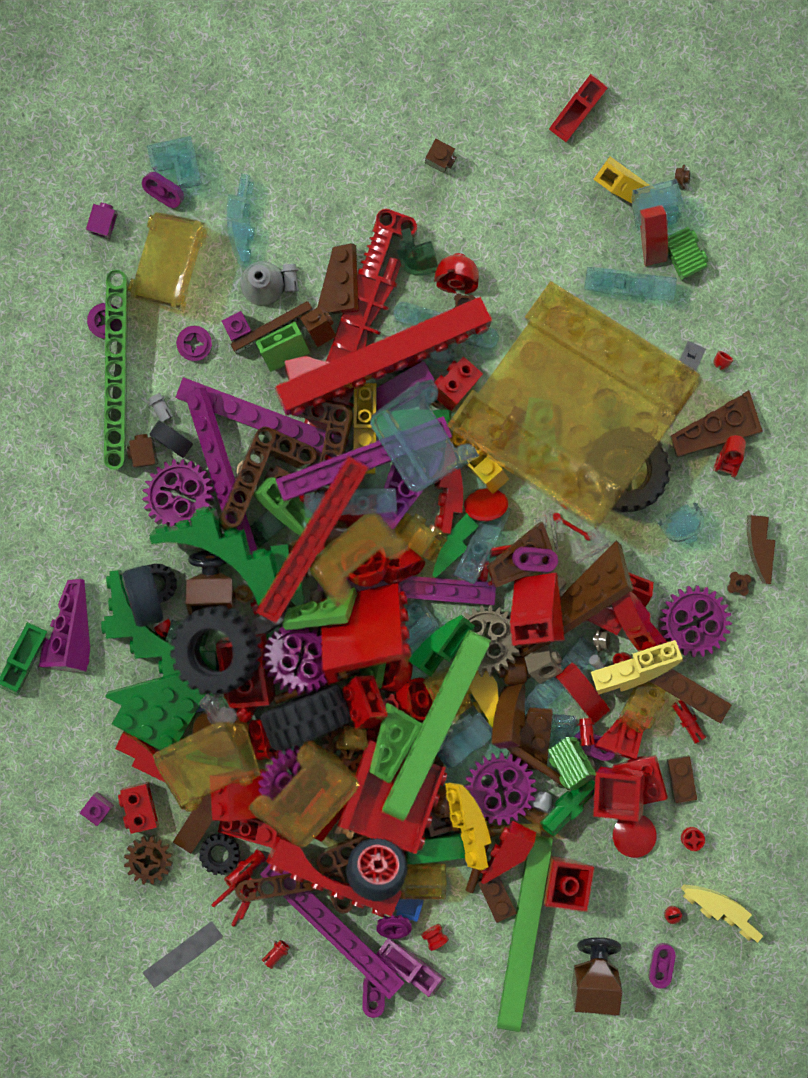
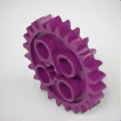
M173 459L171 466L164 462V469L157 466L158 473H150L153 480L145 481L149 488L142 491L148 496L142 498V500L149 504L144 509L151 511L148 516L151 519L155 518L154 522L157 525L162 523L167 524L169 527V525L175 526L177 522L182 520H189L191 522L190 518L196 512V509L201 507L212 509L208 501L215 500L213 496L209 495L215 492V489L209 486L213 482L210 478H207L209 474L206 471H202L203 468L200 465L195 467L193 461H190L187 465L184 459L180 461V464ZM173 477H177L176 483L169 485V481ZM196 484L197 489L189 493V488ZM165 487L177 494L182 493L187 498L196 499V502H190L181 496L175 497L172 493L163 491L161 488ZM164 497H168V502L165 505H160L161 500ZM187 504V511L180 513V508Z
M695 585L694 591H692L690 586H686V593L681 589H677L679 596L670 594L673 601H664L668 608L660 610L665 614V617L659 618L660 621L665 622V625L659 627L660 630H666L663 637L670 638L669 642L676 640L679 650L683 648L682 655L684 656L689 651L691 657H695L697 651L701 657L705 656V650L713 654V646L718 649L721 648L718 643L719 640L727 641L723 634H730V631L725 629L727 625H732V622L726 621V618L731 616V613L724 612L728 604H720L723 597L715 599L716 591L708 594V587H704L702 592H700L699 585ZM702 600L705 603V609L699 613L695 609V604ZM682 610L686 616L684 621L679 623L675 619V614ZM710 611L713 612L711 616L699 620L697 622L698 626L689 625L683 630L678 631V628L680 626L691 623L693 621V616L696 618H700ZM709 620L715 623V629L712 632H707L705 629V624ZM689 630H693L696 635L692 642H687L685 634Z
M281 627L266 642L267 645L263 649V652L266 654H264L262 660L268 662L264 665V669H270L268 677L275 676L273 684L282 683L281 690L287 686L289 687L290 694L296 689L298 695H300L304 689L308 695L312 689L317 692L320 686L324 687L327 683V678L322 669V635L316 636L317 629L311 633L309 632V627H306L304 630H285ZM302 642H303V643H304V649H303V651H302V653H301V656H300V659H299V656H297V655H298L299 652L301 651V646H302ZM287 643L292 644L295 649L290 648ZM308 650L313 651L315 655L310 654ZM299 659L300 665L297 668L296 676H294V670ZM282 663L288 664L290 668H285ZM304 670H308L311 675H307Z
M295 745L293 751L287 748L286 754L280 751L279 758L272 757L273 764L266 765L268 772L261 773L265 779L259 781V784L262 786L259 789V792L262 794L260 798L275 813L279 811L281 814H284L287 811L291 814L293 808L299 812L300 806H307V801L313 798V795L318 791V787L324 786L321 780L327 778L324 774L327 770L324 766L326 762L312 747L307 748L305 745L301 748Z
M500 751L499 757L496 758L492 752L491 759L489 760L483 755V763L475 761L478 768H469L473 775L465 777L470 784L464 785V787L470 790L469 793L478 804L484 819L488 816L489 824L494 819H496L498 825H501L502 819H505L507 824H510L511 817L518 821L517 814L520 813L525 816L524 807L531 809L532 807L528 801L535 800L531 792H536L537 789L531 786V784L535 783L536 780L535 778H529L533 771H525L528 764L525 762L519 765L521 759L517 757L513 761L511 753L508 754L507 758H504L503 752ZM495 769H498L500 782L503 785V787H505L502 789L505 798L506 807H502L501 796L499 792L495 790L498 788V783L494 772ZM506 770L514 771L512 779H503V774ZM491 775L493 777L492 782L489 785H483L481 783L483 776ZM511 792H518L519 798L516 801L511 802L508 800V795ZM489 797H496L498 801L495 806L489 807L486 805Z

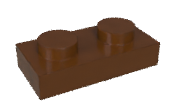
M690 756L667 759L674 803L697 800Z
M500 876L485 884L481 883L482 879L478 881L496 923L516 914Z

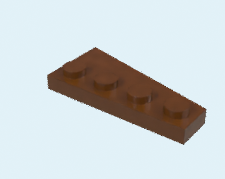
M748 390L736 399L727 402L717 410L708 413L698 421L672 434L670 439L676 458L723 445L730 436L737 435L747 438L761 434L763 430L750 391Z

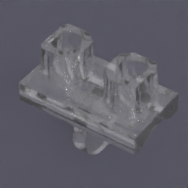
M545 512L541 516L532 518L533 527L540 521L544 523L551 547L554 552L558 551L556 533H558L559 542L565 541L564 532H569L570 527L563 528V521L559 519L556 520L557 529H555L552 512Z
M598 528L587 533L591 543L586 546L583 545L580 538L569 542L572 552L570 556L576 564L582 561L587 566L593 564L604 553V549L612 545L610 540Z
M207 694L200 701L199 704L205 710L209 722L213 724L218 734L223 735L227 726H233L237 714L233 708L229 707L223 694L214 696Z

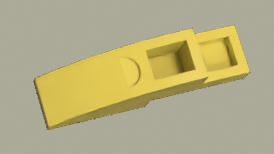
M674 640L634 653L632 659L592 671L591 674L598 695L618 688L622 692L664 674L681 663L683 659L677 642Z
M683 885L681 887L685 892L683 897L692 905L697 902L702 907L700 911L709 919L712 916L716 920L722 917L732 927L736 924L741 928L739 933L748 941L754 939L758 943L763 937L757 929L747 922L752 914L736 901L708 888L695 885Z

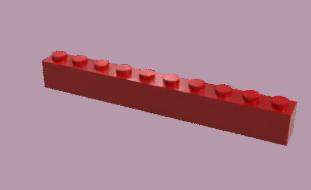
M480 296L275 386V393L286 416L291 414L292 416H297L305 411L304 408L311 405L317 407L325 403V399L329 397L337 398L344 395L347 389L352 387L358 389L366 385V381L375 378V380L385 377L388 371L393 369L399 371L407 367V363L413 360L416 362L422 361L428 357L429 353L434 351L440 353L446 350L448 345L454 342L457 344L463 343L469 339L468 336L475 333L481 335L489 330L488 327H490L492 319Z

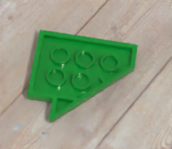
M178 672L108 691L105 697L121 705L111 725L171 755L205 695L199 693L198 688L192 690L187 687L189 682L187 680L182 682L178 677L181 673Z

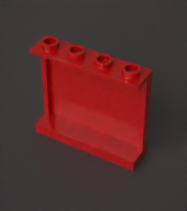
M398 583L357 592V597L347 623L321 626L322 669L329 684L338 682V672L396 660H402L405 668L408 667V658L411 657V650L409 644H407L410 634L406 622L409 621V617L404 606L408 604L406 592L401 591Z
M369 740L361 757L338 827L372 839L382 838L383 840L386 839V841L389 840V842H393L399 848L416 854L417 850L421 851L424 845L425 838L422 836L425 828L429 829L432 821L430 813L432 807H436L440 795L437 792L439 786H443L446 781V768L435 764L431 765L404 821H401L382 812V809L408 755L406 754L391 783H388L369 772L377 744Z

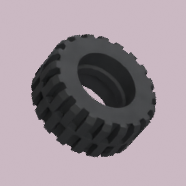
M622 427L601 435L592 443L591 448L585 455L583 479L587 484L589 494L593 495L594 500L598 504H602L605 506L604 508L617 512H634L654 504L658 497L663 495L665 492L664 488L670 480L668 474L671 471V464H668L667 458L669 456L667 451L663 450V444L653 438L654 435L649 432L646 433L640 428ZM621 449H630L638 452L645 460L647 466V475L644 482L638 488L631 491H622L615 488L606 476L608 459L613 453Z
M227 606L208 607L185 617L182 620L183 624L177 626L174 631L177 636L171 640L174 650L170 651V657L175 658L176 662L172 664L173 668L181 673L178 676L182 682L187 680L189 682L187 687L192 690L198 688L199 693L204 695L211 693V695L226 694L243 686L246 681L254 676L253 671L257 670L260 665L257 659L262 656V649H258V644L262 642L260 636H255L254 632L257 631L255 625L248 624L250 619L245 614L240 616L239 610L234 608L228 609ZM216 629L221 631L229 638L232 644L233 660L230 667L224 671L211 669L201 657L200 640L208 630Z
M337 685L325 687L317 692L298 697L274 707L261 715V722L270 745L276 751L324 735L349 723L351 720L350 711L343 692Z

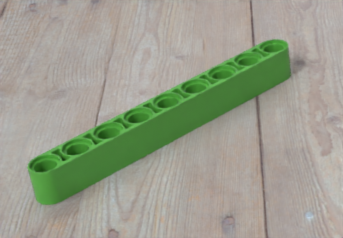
M117 269L111 270L106 277L104 464L111 470L120 469L126 462L128 277L124 272ZM115 274H120L123 277V283L120 286H113L111 282ZM114 297H121L123 300V304L119 309H114L111 305ZM115 319H120L123 326L120 331L115 332L111 328V323ZM118 341L121 343L122 351L119 354L112 353L111 345L113 342ZM114 364H119L122 368V373L117 377L113 376L110 372ZM114 386H118L122 392L118 399H114L110 395V390ZM115 408L121 412V418L118 421H113L110 418V412ZM113 431H117L121 435V440L117 444L112 443L109 438ZM113 453L118 454L121 458L118 466L112 465L109 461V457Z
M471 630L467 632L384 803L382 812L401 821L405 820L488 649L490 639Z
M536 834L535 843L525 859L497 1029L520 1032L553 837Z

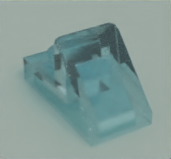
M565 714L552 715L549 749L566 737H573L575 716Z

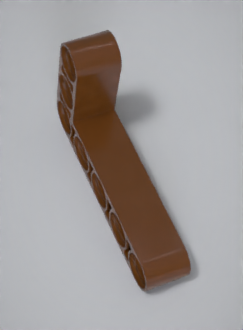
M325 400L326 402L322 404L324 407V414L322 416H318L315 413L313 405L304 408L305 411L295 416L328 423L320 463L328 460L327 456L329 453L340 456L346 452L353 417L352 409L346 404ZM338 409H343L346 412V419L344 421L337 418L336 412ZM333 431L341 433L342 440L340 443L332 439ZM329 486L314 491L312 500L314 510L319 505V498L324 497Z
M270 427L258 429L250 442L219 517L221 528L224 530L235 529L242 522L268 456L296 468L305 469L315 461L317 455L315 449ZM259 435H265L269 442L262 443L259 440ZM279 444H285L289 452L281 451ZM300 453L307 454L309 461H303L300 458ZM251 455H257L260 458V463H254L251 460ZM242 475H249L252 478V483H246ZM234 495H241L244 498V503H237ZM226 515H233L236 523L230 524L227 522Z
M360 834L320 851L317 857V867L320 873L328 878L338 876L342 883H348L342 866L348 864L349 857H345L341 850L344 847H351L354 850L364 839L370 837ZM324 855H329L332 857L333 862L330 865H324L321 862V858ZM327 889L336 911L343 914L351 911L353 908L351 899H349L350 903L347 906H341L337 901L338 898L332 896V891Z

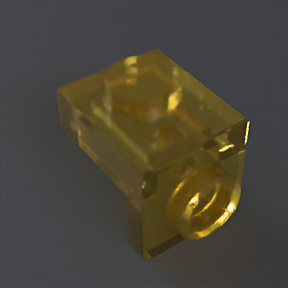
M344 726L337 740V749L352 751L366 749V729Z

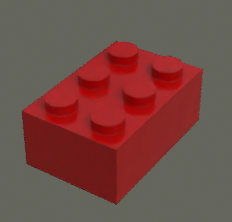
M266 633L255 634L256 637L260 636L262 642L258 644V649H262V656L257 659L260 662L258 669L253 671L254 676L246 681L243 686L226 694L224 693L226 709L270 705L274 700L273 676H267L270 669H264V665L268 661L262 660L264 654H266L263 652L267 645ZM222 637L216 643L220 671L228 669L233 660V647L228 637Z

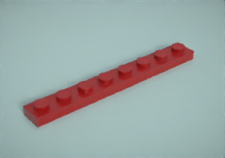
M349 455L347 456L256 610L258 614L277 623L367 472L368 466Z

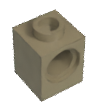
M548 645L524 657L528 673L539 684L563 672L560 664L562 662L560 654L557 650L553 651Z

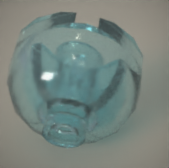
M693 503L694 507L691 508L688 504L681 506L665 515L666 521L662 522L660 520L658 522L665 537L672 542H685L686 544H690L698 539L697 535L704 526V516L698 503Z

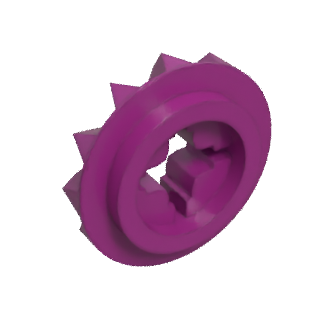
M100 303L90 310L87 324L89 330L95 336L105 338V325H100L102 319L99 314L106 315V303ZM120 319L112 321L111 328L113 331L121 330L122 322Z
M193 325L184 328L179 333L176 346L183 358L190 361H198L209 355L212 340L210 334L204 328ZM196 334L197 341L204 345L196 346V350L193 353L192 346L185 342L193 341Z
M392 914V917L384 916L383 919L378 920L376 931L385 938L399 939L411 933L412 923L409 922V918H402V915L394 916Z

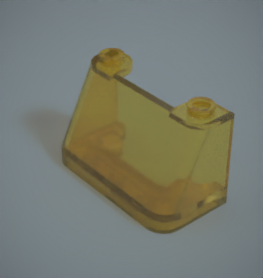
M155 212L154 215L149 216L147 222L149 232L135 279L130 280L128 291L131 292V297L184 313L187 304L185 298L189 292L188 286L199 249L202 248L201 240L203 238L206 239L209 228L206 223Z
M368 512L319 552L309 570L338 608L349 598L351 593L348 583L344 580L346 576L379 549L386 557L397 558L408 547L378 513Z
M232 722L215 723L153 755L155 765L180 809H184L186 812L198 809V805L202 803V797L231 783H240L241 786L248 785L253 782L254 778L260 776L246 726Z
M310 740L298 752L297 758L302 766L301 771L273 801L270 797L262 795L256 798L248 807L257 818L299 847L307 846L358 788L357 778L343 761L335 754Z

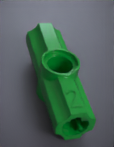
M590 780L577 790L565 792L555 802V807L540 822L542 828L551 836L558 834L569 821L575 819L583 811L584 805L595 794V782Z

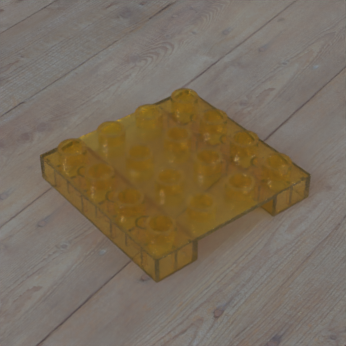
M550 281L526 314L525 319L528 324L479 393L474 390L470 392L447 424V427L453 435L597 530L702 382L701 375Z

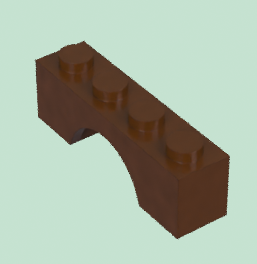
M670 669L649 681L720 724L732 706L729 702L674 669Z

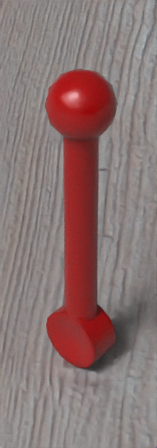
M559 513L552 515L553 521L563 523L583 535L585 540L591 541L593 539L592 533H586L564 520Z

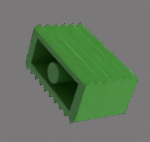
M689 227L668 236V255L681 281L708 267V257L704 250L700 251L697 242H699L694 230L690 231Z
M566 737L551 747V749H548V753L551 756L549 761L555 769H558L561 775L559 777L560 782L565 788L577 790L596 777L595 770L577 738Z

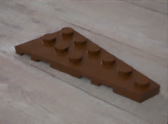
M617 540L560 597L564 634L633 590L622 545ZM552 642L522 645L519 648L520 655L524 658Z

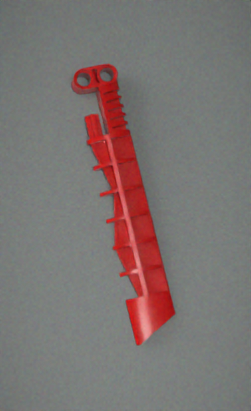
M382 209L376 215V221L372 229L374 236L369 238L372 241L371 245L366 246L369 249L368 253H364L366 259L361 261L363 267L362 269L359 268L357 272L358 310L342 314L336 331L337 337L332 342L326 362H332L366 347L368 332L380 335L381 332L370 328V325L380 309L389 311V307L384 306V303L392 290L397 288L398 283L395 281L402 261L390 257L383 277L379 275L393 236L411 239L416 235L417 223L412 217L390 209ZM384 215L391 216L393 219L392 223L387 226L380 223L381 217ZM406 222L414 226L410 233H404L401 230V226ZM354 387L347 389L346 393L340 397L334 398L332 396L325 400L354 407V404L349 402L354 394ZM322 405L315 407V413L318 416H322L324 414V407ZM343 409L337 410V418L340 417L341 413L343 412ZM305 419L304 422L325 431L328 424ZM333 431V434L342 437L340 432ZM316 451L317 455L321 458L322 453Z

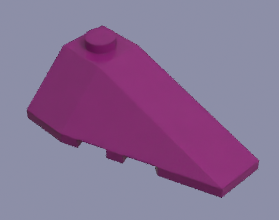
M425 448L394 460L371 523L393 530L436 475L443 453Z
M71 579L67 580L58 603L60 613L56 619L51 621L50 626L54 628L50 639L45 638L38 667L67 672H87L90 661V638L85 580Z

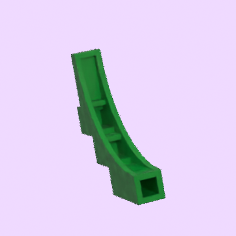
M201 507L196 509V512L190 518L191 522L189 520H182L177 522L175 526L168 527L167 524H162L154 527L155 530L149 535L151 544L168 542L188 544L203 548L229 563L246 580L255 595L258 606L278 574L272 550L259 549L250 554L244 529L225 530L222 534L216 508Z
M109 571L110 576H106L107 589H111L108 607L109 611H113V615L104 616V621H101L102 634H106V639L133 637V641H130L131 654H134L135 659L162 657V660L158 661L159 674H163V676L180 672L179 670L175 671L172 665L176 662L175 658L170 657V651L174 650L171 642L154 632L149 626H136L130 601L124 587L122 571ZM200 650L205 664L211 669L219 671L217 651Z

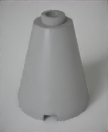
M254 262L242 273L240 280L241 291L246 299L253 304L261 306L271 304L278 300L283 293V274L276 265L270 262Z

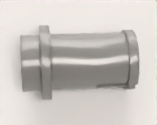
M296 264L283 265L281 270L284 275L285 292L299 291L297 271L299 269L296 268Z
M158 393L148 399L150 401L149 406L152 405L159 420L164 422L173 417V414H171L164 401L165 396H161Z

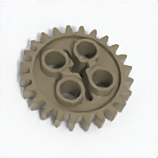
M481 605L480 612H477L474 608H472V615L464 612L465 618L474 626L482 627V630L477 632L481 636L486 637L487 623H491L488 630L490 644L486 651L485 659H482L477 669L479 670L480 677H483L485 671H488L490 677H492L493 670L501 674L500 668L502 666L508 670V662L515 664L513 655L520 656V652L516 648H521L522 645L512 646L509 612L507 611L502 615L500 607L494 612L492 605L489 606L488 611H485L483 605ZM498 628L504 629V632L500 635L493 634ZM494 649L501 650L497 656L490 655Z

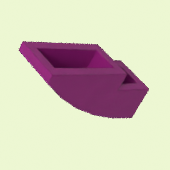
M424 361L376 388V414L379 413V410H385L435 382Z
M387 938L376 953L394 972L408 983H412L428 997H433L446 979L392 939Z

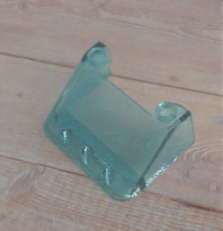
M433 380L415 383L374 413L370 421L373 431L408 488L415 492L426 489L479 457L476 449L470 444H463L455 449L429 407L438 397V389Z

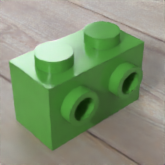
M296 322L255 340L270 372L282 368L286 360L303 357L310 353Z

